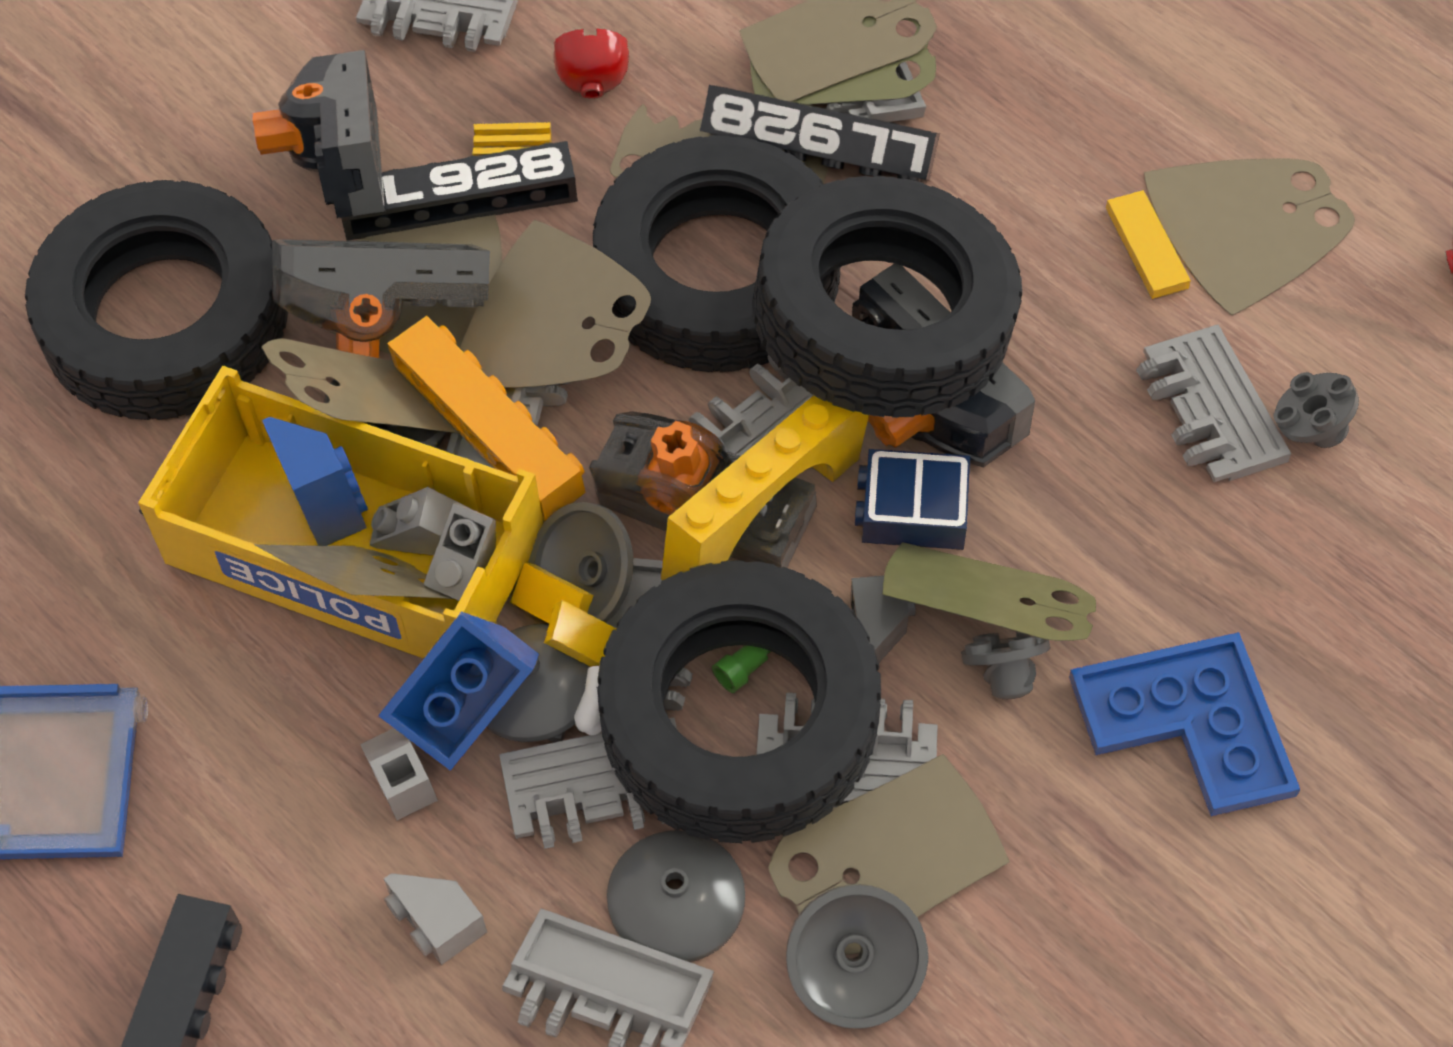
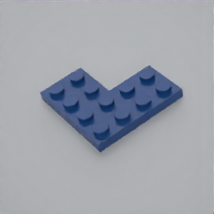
M1239 632L1071 669L1069 679L1095 755L1181 736L1210 816L1298 796L1300 791L1299 784Z

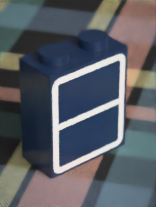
M869 449L868 464L859 465L857 490H866L865 501H856L855 526L863 527L862 543L900 545L904 542L920 547L964 550L967 531L970 456Z

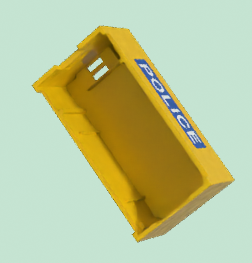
M222 366L138 502L165 564L423 659L461 611L497 624L496 620L512 588L519 579L524 563H529L537 533L543 525L536 475L534 473L519 469L517 476L359 421L337 419L299 400L244 382L240 379L237 370ZM273 417L323 432L328 435L334 449L340 446L343 447L368 508L367 511L361 513L367 528L327 546H356L378 551L405 561L427 574L434 555L377 549L370 546L373 532L371 523L378 507L429 487L472 510L496 520V549L486 568L483 569L477 566L459 601L446 598L351 595L298 570L255 546L254 544L318 546L262 420ZM372 556L380 562L399 566L396 562L387 558ZM380 569L386 573L395 574L389 570ZM418 579L422 583L425 581V579Z

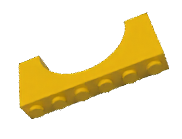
M813 395L668 517L661 580L663 581L679 572L690 571L689 568L728 561L738 540L760 510L781 488L806 469L813 467L831 482H834L859 460L869 415L834 406L832 403L823 401Z

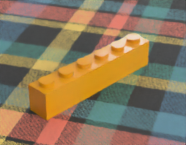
M425 316L387 343L395 368L493 468L517 476L519 469L536 475L544 521L555 511L573 503L586 493L582 477L585 474V470L580 461L572 453L565 455L558 448V442L553 434L544 426L539 429L532 422L531 414L520 401L513 403L506 396L507 392L502 383L494 375L488 377L482 371L477 358L469 350L463 352L457 346L454 336L444 325L438 327L428 316Z

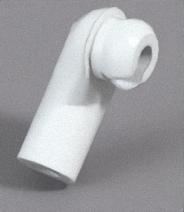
M599 666L588 668L585 691L574 715L577 728L588 735H596L601 732L597 695Z

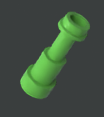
M743 646L732 656L725 655L712 665V672L717 681L727 691L735 693L748 682V676L768 660L767 654L771 651L753 646Z

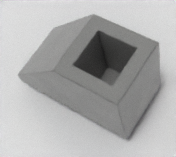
M426 487L378 507L372 519L373 532L370 546L377 549L434 555L453 503H461Z
M453 503L423 585L459 601L477 566L485 569L496 549V520L461 504Z
M395 728L360 744L396 820L438 801L410 740Z
M392 873L384 878L389 895L384 898L385 903L399 922L406 917L415 930L410 933V936L425 957L432 952L442 965L487 933L482 914L456 881Z

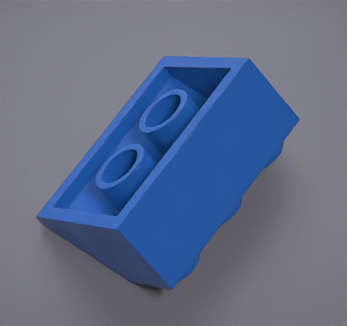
M273 417L263 419L262 422L318 546H327L366 529L367 527L361 513L367 511L368 508L343 447L340 446L334 449L326 433Z
M461 611L378 716L451 771L532 672L539 653L505 627Z

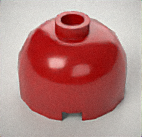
M577 29L556 38L553 60L555 71L562 83L588 99L600 98L604 93L611 91L621 84L628 70L629 50L627 39L617 32L596 29L597 36H584V29Z

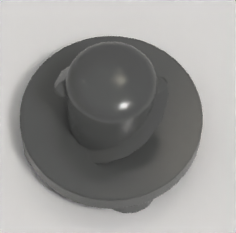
M1303 372L1291 380L1290 388L1278 401L1273 417L1282 434L1292 441L1300 443L1313 442L1321 448L1334 447L1340 444L1349 433V423L1358 410L1359 395L1351 379L1346 375L1337 373L1313 375L1309 372Z
M1016 631V637L999 639V633H987L973 637V643L965 645L961 656L963 664L987 665L983 677L984 681L990 684L992 695L998 699L1011 700L1026 696L1033 690V683L1037 673L1035 664L1030 657L1043 654L1051 648L1049 640Z

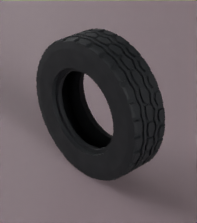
M709 135V137L700 136L683 139L680 142H673L657 148L652 153L649 152L633 162L630 168L627 167L614 180L613 186L611 185L601 200V206L597 209L593 224V247L634 275L646 287L651 296V303L644 319L632 328L628 341L657 360L661 359L664 363L683 369L686 367L694 371H741V369L745 368L750 369L756 364L764 365L769 363L767 357L769 354L766 352V347L761 343L753 318L752 304L755 282L743 288L730 291L713 292L694 289L669 277L655 262L653 254L661 240L670 231L686 221L702 216H736L754 222L767 231L773 220L777 218L778 214L791 201H795L800 195L823 185V181L810 167L807 168L805 163L790 153H785L782 149L765 142L761 143L754 139L738 136ZM841 267L833 270L821 280L823 288L833 302H835L838 294ZM625 295L617 299L612 307L614 316L618 318L629 316L635 310V298Z
M886 176L851 177L841 181H832L807 191L797 197L795 201H791L778 214L777 218L773 220L766 232L765 239H763L753 293V318L756 324V331L762 345L766 347V352L778 368L783 370L786 376L799 387L805 388L810 394L823 401H828L834 406L852 412H862L865 415L892 416V418L914 417L920 414L923 416L943 411L945 408L949 409L968 400L969 396H974L988 384L989 380L993 379L1005 358L1022 302L1021 271L1014 253H1011V247L1001 232H998L996 226L982 213L980 214L976 211V208L962 199L956 198L951 193L934 186L930 187L924 185V183L904 178L896 179V177ZM861 261L894 263L912 269L930 280L945 296L951 313L934 324L917 329L894 330L876 327L857 320L839 308L826 293L821 280L833 270L850 263Z
M153 180V182L146 183L145 181L125 185V187L116 188L98 195L97 198L91 199L76 208L73 213L67 215L53 228L52 233L48 234L37 250L38 254L34 256L29 269V278L26 280L25 299L27 301L25 306L29 323L47 363L59 382L72 395H76L78 400L94 409L99 408L101 412L118 417L125 416L128 419L162 420L178 418L185 414L186 416L193 414L222 366L237 370L240 379L244 382L250 383L253 381L255 376L261 373L269 362L262 346L268 341L280 339L284 335L283 330H285L289 311L287 306L289 302L283 272L272 265L273 241L268 230L265 229L264 224L251 210L249 211L245 204L233 196L229 197L225 192L210 186H202L199 183L178 182L174 180ZM161 260H186L209 268L222 279L220 291L210 309L194 324L177 333L154 339H132L111 333L96 322L99 305L109 288L123 275L142 265Z
M744 560L721 561L718 564L709 563L689 568L690 571L679 572L661 581L660 585L657 587L653 586L639 597L634 607L630 606L617 622V629L612 630L604 647L605 657H602L600 660L597 677L599 684L597 695L602 738L611 767L616 769L615 774L625 790L628 793H633V799L649 814L652 815L654 813L659 821L677 831L682 829L686 831L687 835L705 840L712 838L718 839V842L741 844L742 841H751V843L774 840L776 836L783 835L785 837L803 830L809 823L815 824L831 813L835 804L840 805L854 790V782H859L870 762L869 756L873 754L881 707V674L878 672L879 662L874 645L869 644L870 636L860 619H855L854 612L839 596L835 597L830 589L818 581L810 580L805 577V574L789 568L776 567L775 564L752 561L751 563L744 562ZM727 646L758 647L783 657L801 672L812 690L815 706L803 728L792 739L776 749L744 757L720 755L704 750L690 742L675 728L667 716L663 706L664 700L676 675L689 662L711 650Z

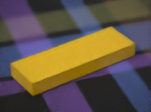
M1144 190L1107 200L1106 210L1151 299L1189 289L1191 280Z

